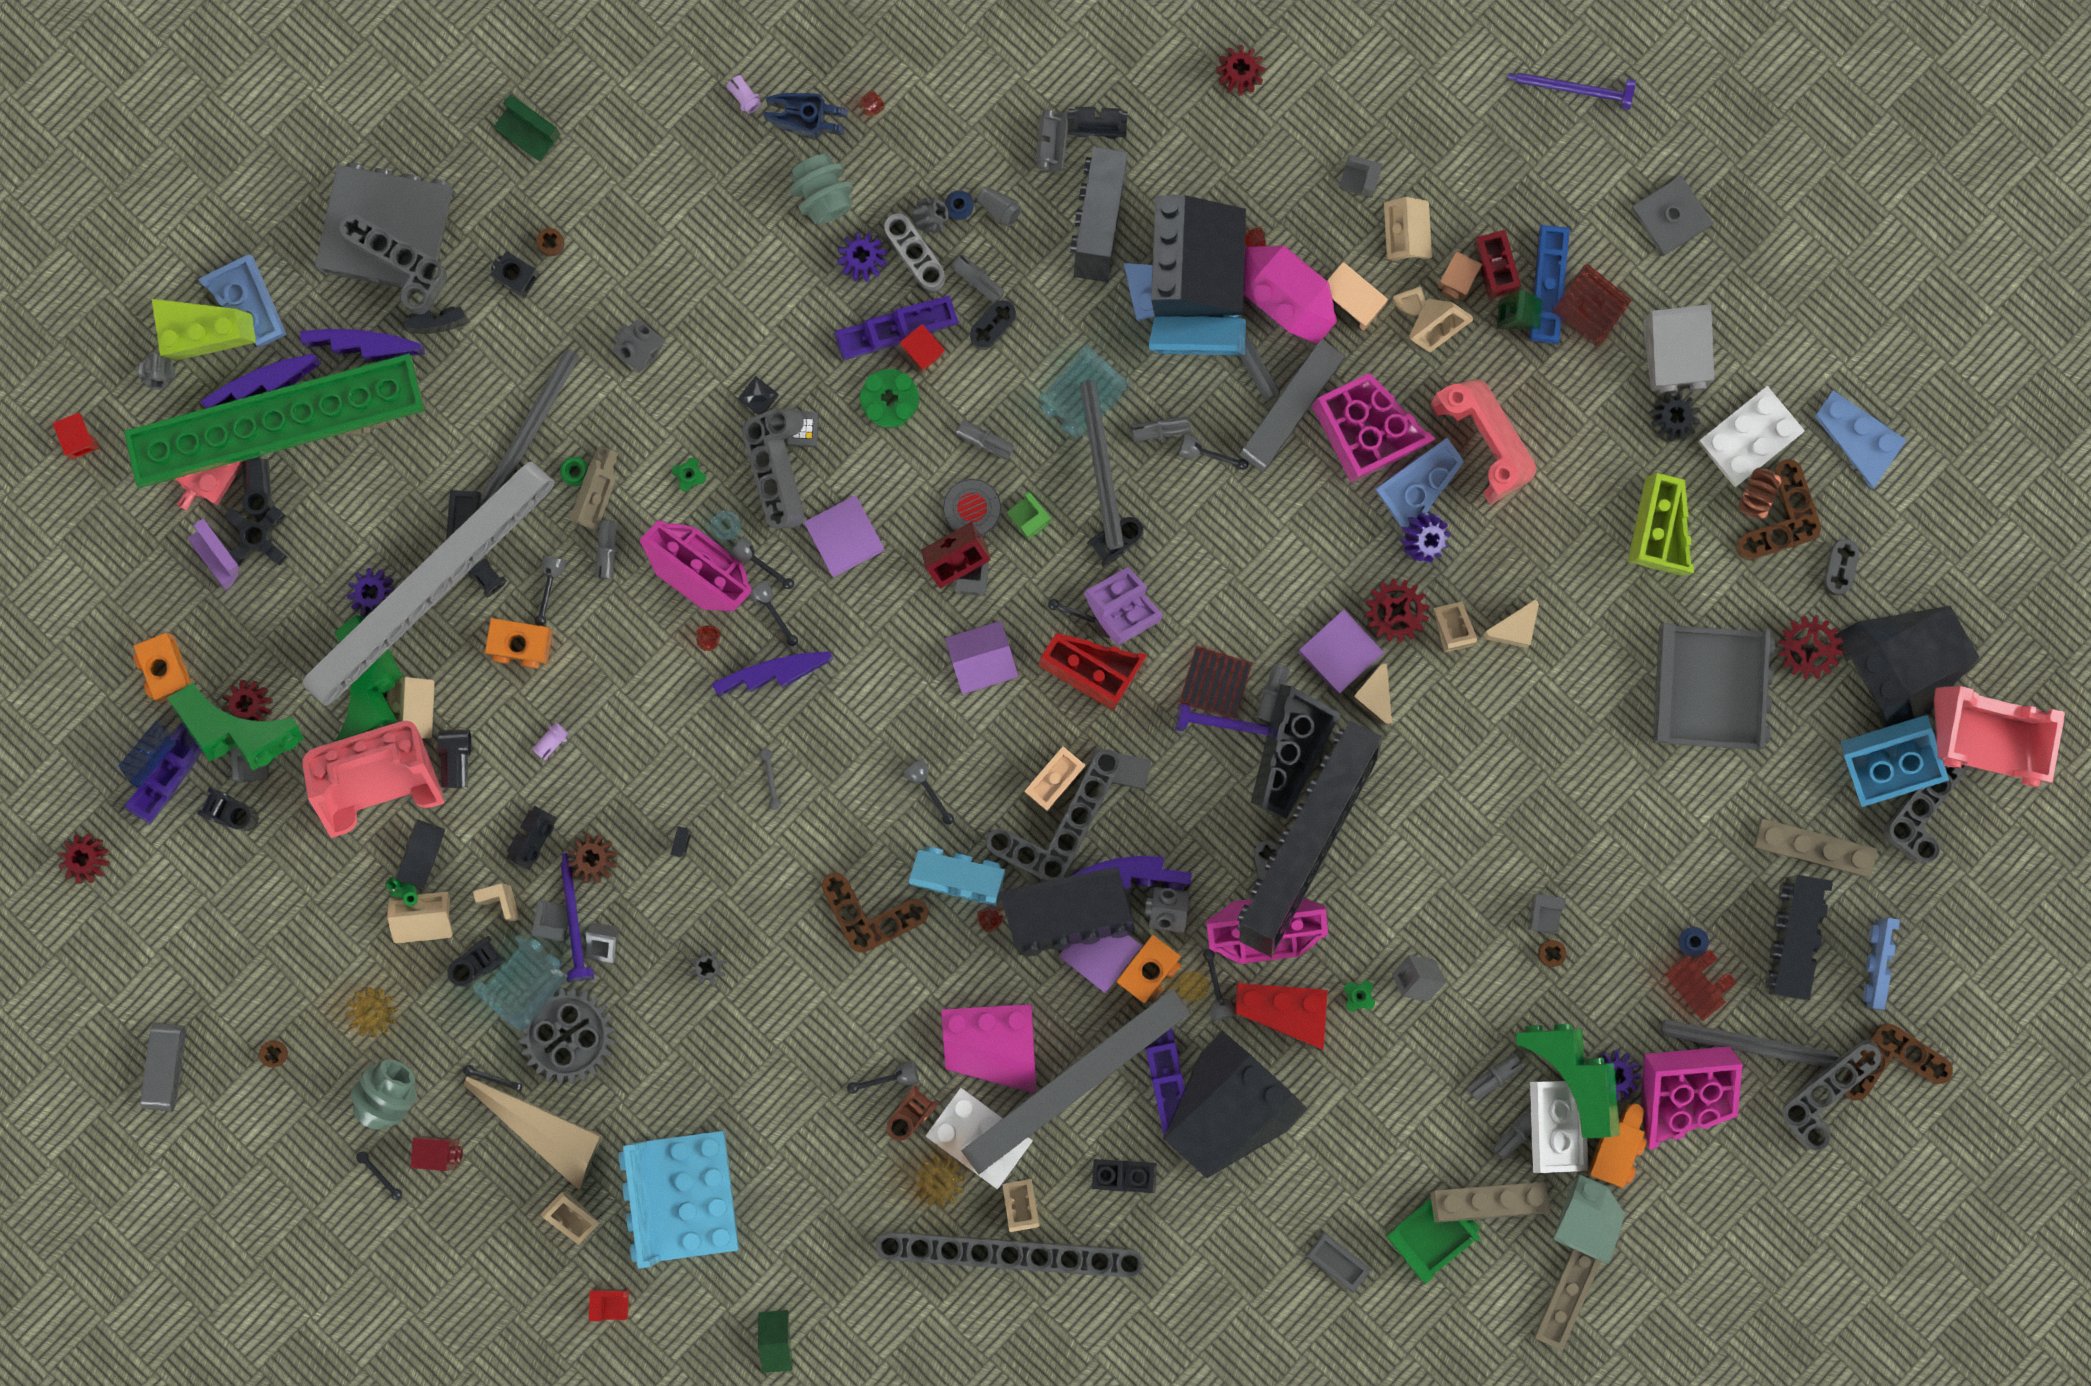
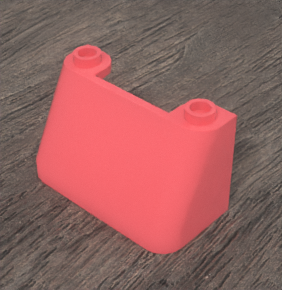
M1477 379L1450 385L1436 393L1430 403V407L1436 417L1449 415L1458 423L1470 416L1497 460L1488 471L1490 484L1483 491L1490 505L1533 479L1536 473L1535 462L1485 382Z
M1962 686L1935 688L1933 703L1938 758L1943 760L1944 766L1961 768L1962 765L2022 779L2021 784L2031 787H2040V782L2053 783L2065 712L2054 709L2042 712V710L2036 709L2033 706L2023 707L1979 696V693L1973 692L1974 689Z
M410 721L397 722L313 748L303 758L302 765L308 800L331 838L346 834L356 826L357 810L412 794L414 802L421 808H430L445 803L442 789L416 725Z

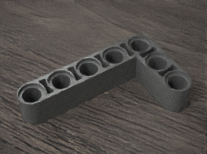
M1108 749L1101 750L1095 755L1047 850L1007 830L995 829L987 836L986 844L989 851L1045 881L1062 879L1066 875L1119 770L1120 759L1118 755ZM1108 754L1114 757L1115 767L1111 771L1105 772L1099 768L1098 761L1101 756ZM1090 781H1097L1102 786V792L1096 798H1090L1085 793V786ZM1079 807L1086 809L1089 816L1086 823L1081 825L1074 823L1071 817L1074 809ZM999 833L1004 834L1008 838V846L1002 851L996 850L992 845L993 837ZM1063 834H1070L1075 839V845L1070 851H1063L1058 845V840ZM1024 847H1030L1035 853V858L1030 864H1023L1019 860V851ZM1051 860L1059 862L1062 869L1060 875L1055 878L1049 877L1045 873V865Z

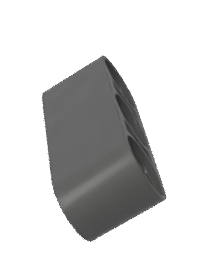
M153 1023L150 1030L145 1063L141 1108L174 1111L178 1096L186 1038L185 1026Z

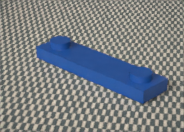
M1540 225L1533 295L1543 301L1540 329H1530L1529 342L1559 344L1562 317L1555 312V309L1559 308L1562 311L1559 303L1563 301L1570 232L1568 227Z

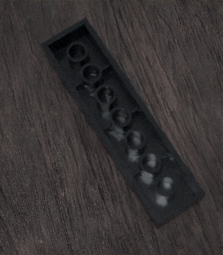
M1349 721L1346 729H1339L1333 742L1335 744L1333 753H1326L1320 765L1322 771L1319 778H1313L1306 791L1308 797L1305 804L1299 803L1292 818L1295 821L1291 830L1288 828L1284 830L1279 841L1281 847L1278 854L1272 853L1266 864L1265 870H1267L1264 880H1257L1251 893L1253 899L1250 906L1245 904L1237 918V921H1239L1237 930L1240 931L1239 942L1272 958L1380 757L1381 735L1352 721Z

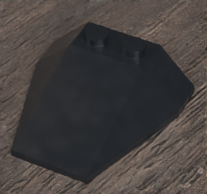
M1951 606L1859 621L1835 634L1836 638H1843L1844 640L1837 645L1838 648L1844 650V659L1846 662L1852 660L1880 711L1876 713V716L1883 728L1927 715L1934 707L1935 688L1953 687L1980 658Z
M1220 1030L1201 1051L1163 1139L1205 1178H1209L1287 1132L1303 1115L1307 1107L1250 1053L1223 1030Z

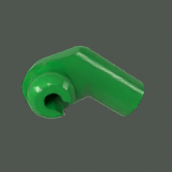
M395 876L390 877L385 882V887L389 890L388 893L392 897L403 899V902L408 906H413L417 903L418 895L415 886L396 880Z

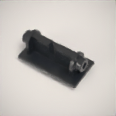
M1075 106V109H1069L1068 135H1076L1078 137L1104 136L1109 139L1126 138L1128 111H1122V108H1101V117H1095L1096 107Z
M534 806L532 810H528L520 826L521 829L528 833L526 837L516 833L511 845L507 849L509 854L506 858L530 870L533 863L539 858L540 850L547 837L553 832L554 824L558 818L537 806Z

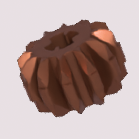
M1756 468L1752 472L1738 505L1739 511L1751 518L1764 519L1780 487V476L1770 470Z
M585 834V845L578 839L574 841L575 845L579 848L578 852L572 849L568 850V854L576 856V860H570L567 864L569 867L579 866L573 872L574 877H579L584 873L583 882L589 883L593 874L595 883L599 884L601 883L600 873L606 878H610L612 875L606 868L608 866L617 868L618 864L609 861V858L618 856V852H607L613 845V842L608 840L601 845L603 841L602 835L597 834L593 843L591 835ZM591 851L600 856V860L595 861L597 863L596 866L586 862V857H590L588 853Z

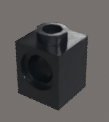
M505 251L503 256L499 255L491 266V271H493L491 277L497 283L523 299L526 298L540 276L534 267L508 251ZM510 268H519L520 273L517 278L513 280L506 278V273Z

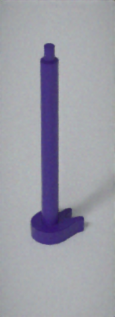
M1519 72L1518 74L1509 73L1508 79L1516 80L1517 83L1621 101V108L1628 110L1631 108L1636 80L1627 79L1623 92Z
M1178 704L1175 730L1184 731L1187 728L1188 722L1267 735L1270 725L1190 712V705Z
M563 853L560 864L574 969L569 970L566 974L567 983L583 981L585 979L593 980V970L590 967H584L572 868L567 864L569 862L568 854Z

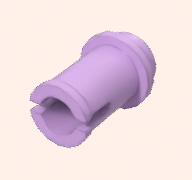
M741 75L734 77L733 81L737 86L729 81L726 87L741 104L740 109L751 114L761 106L760 96L752 92Z
M557 722L553 726L549 725V730L532 747V750L545 761L562 741H567L566 737L569 733Z

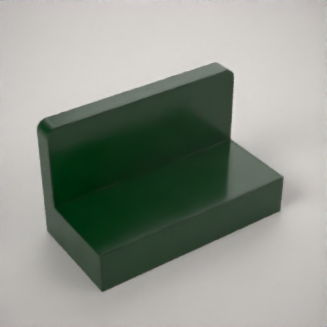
M509 94L503 102L506 110L494 125V129L533 158L541 161L561 134L557 127Z

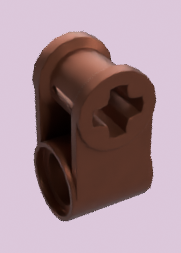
M915 1085L887 1122L886 1129L888 1135L896 1141L907 1140L919 1125L924 1123L939 1103L936 1100L932 1102ZM915 1099L916 1101H918L921 1105L925 1107V1109L919 1107L916 1103L913 1102V1100ZM897 1119L905 1120L909 1126L908 1132L901 1137L894 1135L891 1129L893 1122Z

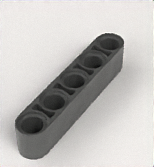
M1321 339L1239 456L1264 472L1346 356Z

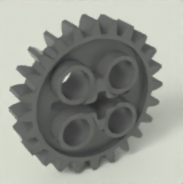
M564 987L559 989V996H556L552 990H549V1000L546 1001L543 997L538 996L537 1000L540 1006L529 1005L528 1008L533 1013L532 1016H522V1019L528 1022V1026L519 1028V1031L526 1033V1037L518 1040V1042L527 1044L528 1048L523 1050L521 1054H531L532 1058L528 1061L527 1065L531 1066L537 1063L539 1066L536 1069V1074L539 1075L547 1071V1081H550L554 1075H557L558 1084L564 1082L565 1076H568L570 1084H575L576 1075H579L582 1081H586V1071L597 1075L598 1072L595 1065L606 1066L607 1064L602 1059V1056H612L613 1054L607 1049V1044H616V1041L608 1038V1034L615 1032L616 1028L608 1027L607 1023L614 1018L613 1016H603V1013L608 1008L606 1005L599 1008L596 1007L599 1001L598 997H594L590 1001L588 1000L589 991H584L579 997L577 988L573 987L569 995H567ZM569 1006H573L578 1012V1017L573 1023H568L563 1017L564 1010ZM584 1019H589L587 1025L571 1035L572 1042L563 1041L551 1052H546L548 1046L564 1036L563 1029L573 1030ZM545 1024L550 1025L554 1030V1035L549 1041H544L540 1037L539 1031ZM586 1030H590L595 1034V1043L590 1047L584 1046L581 1042V1036ZM562 1048L568 1049L571 1053V1061L567 1065L560 1064L557 1059V1054Z

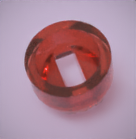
M873 90L866 93L859 103V108L864 107L866 110L863 113L866 116L878 115L885 109L883 100Z
M1262 226L1253 228L1246 233L1245 244L1247 247L1267 246Z
M701 626L697 630V645L704 651L714 650L720 642V631L714 626Z
M990 906L978 911L977 918L984 931L991 932L1001 926L1003 915L998 914L999 908Z

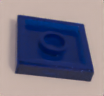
M155 721L118 767L129 783L136 788H140L176 745V741L161 723Z

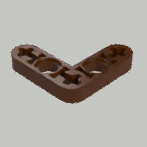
M1785 459L1779 462L1773 471L1774 474L1781 478L1778 493L1788 520L1748 532L1741 536L1736 544V551L1741 558L1745 560L1761 558L1808 543L1820 534L1821 524L1800 464L1795 460ZM1784 466H1787L1788 470H1794L1795 474L1791 476L1792 484L1794 485L1799 482L1800 487H1794L1787 492L1785 491L1784 487H1788L1790 483L1787 476L1782 477L1780 474L1784 470ZM1799 493L1804 497L1805 504L1801 509L1793 508L1790 505L1789 498L1791 494ZM1803 521L1807 525L1812 524L1814 529L1810 531V536H1807L1806 532L1796 534L1794 537L1797 541H1793V533L1788 525L1791 524L1792 530L1803 526ZM1779 529L1785 533L1786 542L1783 545L1778 546L1771 541L1770 536L1773 530ZM1760 534H1764L1765 544L1755 548L1754 554H1751L1750 550H1744L1743 546L1747 543V539H1750L1751 543L1758 542L1763 539Z
M831 873L824 878L822 883L823 892L849 945L857 952H868L926 922L929 915L928 907L924 902L912 899L868 921L849 881L844 875ZM833 878L837 881H843L844 885L840 889L844 897L848 893L851 895V899L843 900L837 906L833 902L839 899L836 892L828 891V887L831 886L830 880ZM852 904L857 908V916L853 921L843 920L840 914L843 906ZM914 904L917 908L922 907L924 911L920 913L921 919L916 921L912 917L905 920L909 926L903 929L901 919L895 913L901 910L902 916L911 911V905ZM887 917H891L897 922L896 931L890 935L884 934L880 928V923ZM861 919L865 923L864 926H859L861 932L870 935V939L867 940L868 946L864 948L861 944L855 945L854 940L858 938L855 930L853 929L849 933L846 928L856 925Z
M1882 1024L1873 1031L1868 1039L1875 1042L1880 1048V1065L1869 1074L1871 1076L1870 1080L1867 1078L1861 1080L1859 1087L1862 1089L1861 1093L1854 1092L1851 1094L1850 1089L1844 1096L1850 1100L1866 1098L1892 1058L1933 1084L1948 1082L1952 1077L1953 1067L1946 1058L1893 1024ZM1882 1031H1893L1891 1037L1898 1042H1902L1903 1038L1906 1039L1899 1047L1898 1053L1894 1052L1898 1048L1895 1044L1887 1042L1884 1045L1882 1043L1884 1040L1883 1036H1881ZM1911 1045L1917 1046L1921 1054L1919 1060L1914 1063L1909 1062L1905 1057V1051ZM1865 1049L1862 1050V1058L1857 1063L1853 1062L1856 1068L1861 1071L1859 1063L1864 1060L1866 1055L1874 1051L1867 1052ZM1926 1060L1933 1065H1940L1942 1063L1941 1070L1945 1074L1944 1076H1936L1934 1078L1933 1069L1923 1066V1070H1921L1919 1067ZM1850 1069L1842 1081H1847L1852 1077L1853 1073Z

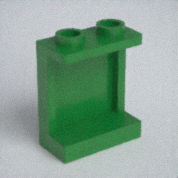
M1431 1198L1385 1234L1424 1284L1430 1281L1436 1272L1473 1242L1481 1239L1477 1234L1480 1228L1474 1220L1435 1223Z

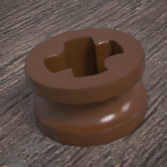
M546 228L540 231L536 240L541 252L550 257L560 254L565 245L560 232L553 228ZM547 236L551 238L557 237L555 239L557 244L555 248L551 249L550 246L547 249L544 248L546 245L544 239Z
M1546 941L1538 949L1539 960L1547 967L1559 966L1566 958V949L1559 941ZM1556 946L1559 949V952L1556 953L1560 956L1559 959L1548 961L1545 958L1547 955L1545 952L1546 947L1554 948Z
M275 1040L266 1042L259 1051L261 1062L265 1066L272 1068L281 1066L288 1056L286 1046L282 1042ZM273 1045L274 1049L279 1047L281 1053L278 1055L279 1061L276 1063L273 1059L268 1060L266 1058V1055L269 1053L268 1047Z

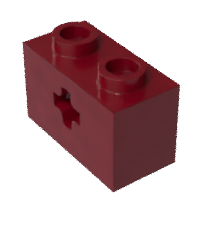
M1506 230L1478 236L1473 246L1477 260L1482 264L1480 271L1488 300L1510 295L1518 291L1521 284Z
M972 521L921 550L925 568L940 589L991 560L987 543Z
M429 1136L415 1137L412 1144L410 1168L437 1171L454 1170L457 1164L462 1162L463 1146H459V1139Z

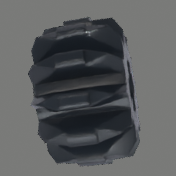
M1681 392L1677 393L1675 401L1670 393L1665 394V402L1657 399L1654 404L1658 409L1650 411V416L1657 418L1650 423L1651 427L1660 426L1661 429L1657 432L1658 437L1663 436L1665 432L1668 433V442L1674 440L1675 434L1678 440L1683 442L1686 439V434L1692 436L1696 432L1693 426L1700 424V419L1693 416L1700 411L1699 407L1690 408L1689 405L1693 402V398L1690 397L1683 402V393ZM1677 412L1680 417L1673 423L1670 418Z

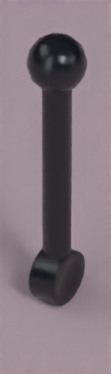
M466 1065L463 1068L465 1076L474 1075L517 1091H521L523 1085L517 1082H511L475 1070L472 1065Z
M359 1152L356 1156L357 1161L364 1163L391 1192L393 1200H400L402 1198V1191L395 1189L371 1163L367 1152Z

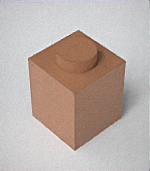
M1456 251L1437 288L1442 290L1441 294L1454 301H1457V299L1463 301L1482 264Z

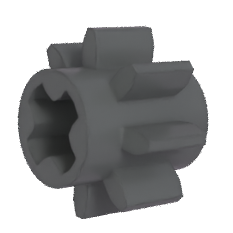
M926 197L917 201L918 208L913 209L912 214L914 225L919 230L924 231V234L929 232L935 234L944 230L942 223L948 221L946 205L942 201L937 200L936 197L932 199Z
M152 353L145 357V363H138V376L141 377V383H145L148 388L161 390L169 385V380H175L176 367L172 366V360L160 356V353Z
M702 949L700 952L702 957L699 960L691 958V961L696 964V969L692 970L690 974H698L700 976L698 980L700 985L704 983L705 979H709L712 985H716L715 977L717 975L725 977V973L720 970L721 966L727 962L716 959L718 951H713L710 957ZM711 959L715 971L714 973L708 972L705 976L703 974L705 969L701 967V964L703 962L708 963Z

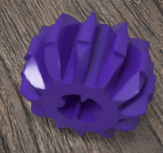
M856 232L854 234L856 241L852 242L850 238L846 237L844 242L848 248H838V253L843 255V257L837 259L838 265L845 266L842 270L845 276L853 272V281L857 282L861 274L864 281L869 282L868 273L871 272L875 277H879L880 272L876 266L886 267V261L880 259L887 255L886 249H878L882 244L880 239H876L871 243V233H867L864 240H861L859 232ZM864 252L865 256L870 257H865L866 262L860 263L858 253Z
M1418 512L1417 518L1408 517L1409 526L1401 527L1402 531L1405 532V536L1399 539L1402 544H1405L1402 549L1404 553L1411 555L1410 557L1417 562L1423 560L1429 563L1433 561L1434 557H1442L1441 549L1449 548L1448 544L1445 543V539L1452 536L1445 530L1448 524L1433 513Z
M368 568L366 569V578L358 572L355 574L359 581L358 584L348 583V586L354 589L355 592L348 593L347 599L355 600L351 608L354 611L361 608L360 616L366 617L369 612L371 613L396 589V587H389L394 582V579L390 576L384 579L385 572L383 570H378L374 576L373 570ZM370 588L378 590V592H375L377 594L375 599L367 597V595H370L367 592Z
M1618 1050L1612 1051L1611 1060L1606 1053H1602L1600 1056L1604 1058V1063H1614L1615 1071L1617 1068L1620 1070L1618 1075L1622 1077L1621 1081H1616L1617 1101L1619 1099V1091L1625 1099L1630 1098L1627 1087L1637 1091L1639 1087L1631 1081L1632 1079H1641V1074H1632L1631 1070L1636 1069L1639 1064L1632 1062L1627 1065L1630 1059V1054L1625 1053L1619 1061Z

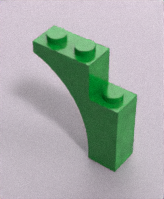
M355 615L338 628L334 633L339 643L366 617ZM389 649L350 685L347 716L335 741L398 722L383 695L384 692L391 690L395 686V682L403 676Z
M194 683L168 697L174 712L209 762L217 757L224 756L231 748L236 747L252 771L259 767L266 766L273 758L295 748L299 742L304 740L298 725L292 717L275 721H251L237 718L212 705L201 694Z
M1572 1023L1554 1024V1030L1543 1031V1025L1525 1026V1032L1516 1033V1045L1527 1048L1545 1058L1567 1082L1577 1104L1582 1139L1606 1138L1620 1135L1614 1063H1604V1058H1588L1585 1064L1582 1028L1572 1029Z

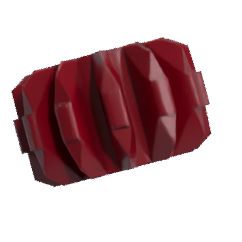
M1239 45L1238 53H1235L1232 48H1228V57L1221 55L1219 57L1221 66L1216 67V74L1223 75L1219 78L1218 83L1220 85L1229 83L1226 90L1228 93H1231L1234 87L1238 88V96L1243 95L1245 87L1248 92L1253 93L1255 90L1254 84L1262 85L1263 79L1260 75L1266 72L1265 67L1259 66L1263 62V57L1257 56L1253 58L1254 48H1250L1248 53H1243V45ZM1237 66H1243L1244 75H1238Z
M240 680V690L235 685H230L229 689L233 695H223L222 698L229 701V705L222 707L223 712H231L229 715L251 721H265L262 714H272V710L265 708V705L273 703V699L264 697L269 690L266 687L259 688V682L253 680L248 685L246 680ZM247 699L253 701V705L248 706V710L242 708V705L247 703Z
M76 834L73 836L74 844L69 841L63 843L68 851L58 853L59 857L65 858V861L59 864V868L68 869L65 873L67 879L75 876V883L82 884L85 879L88 883H94L95 874L99 877L105 875L100 867L101 865H110V861L103 860V856L108 855L110 852L109 849H100L103 845L102 839L93 841V835L86 834L84 838ZM82 853L89 855V860H85L87 864H81L79 861L80 857L83 858Z

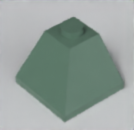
M1580 1175L1568 1191L1553 1240L1609 1264L1625 1213L1608 1187Z

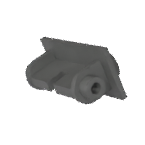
M1043 110L1042 115H1039L1038 135L1044 137V141H1038L1035 163H1038L1037 168L1041 169L1042 173L1064 170L1068 112L1054 114L1053 110Z

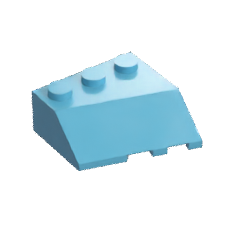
M926 846L925 851L918 850L909 879L911 886L998 906L1000 891L1002 890L1006 873L1004 869H1000L1001 864L986 860L983 861V864L971 862L972 857L955 853L954 858L942 855L943 850Z

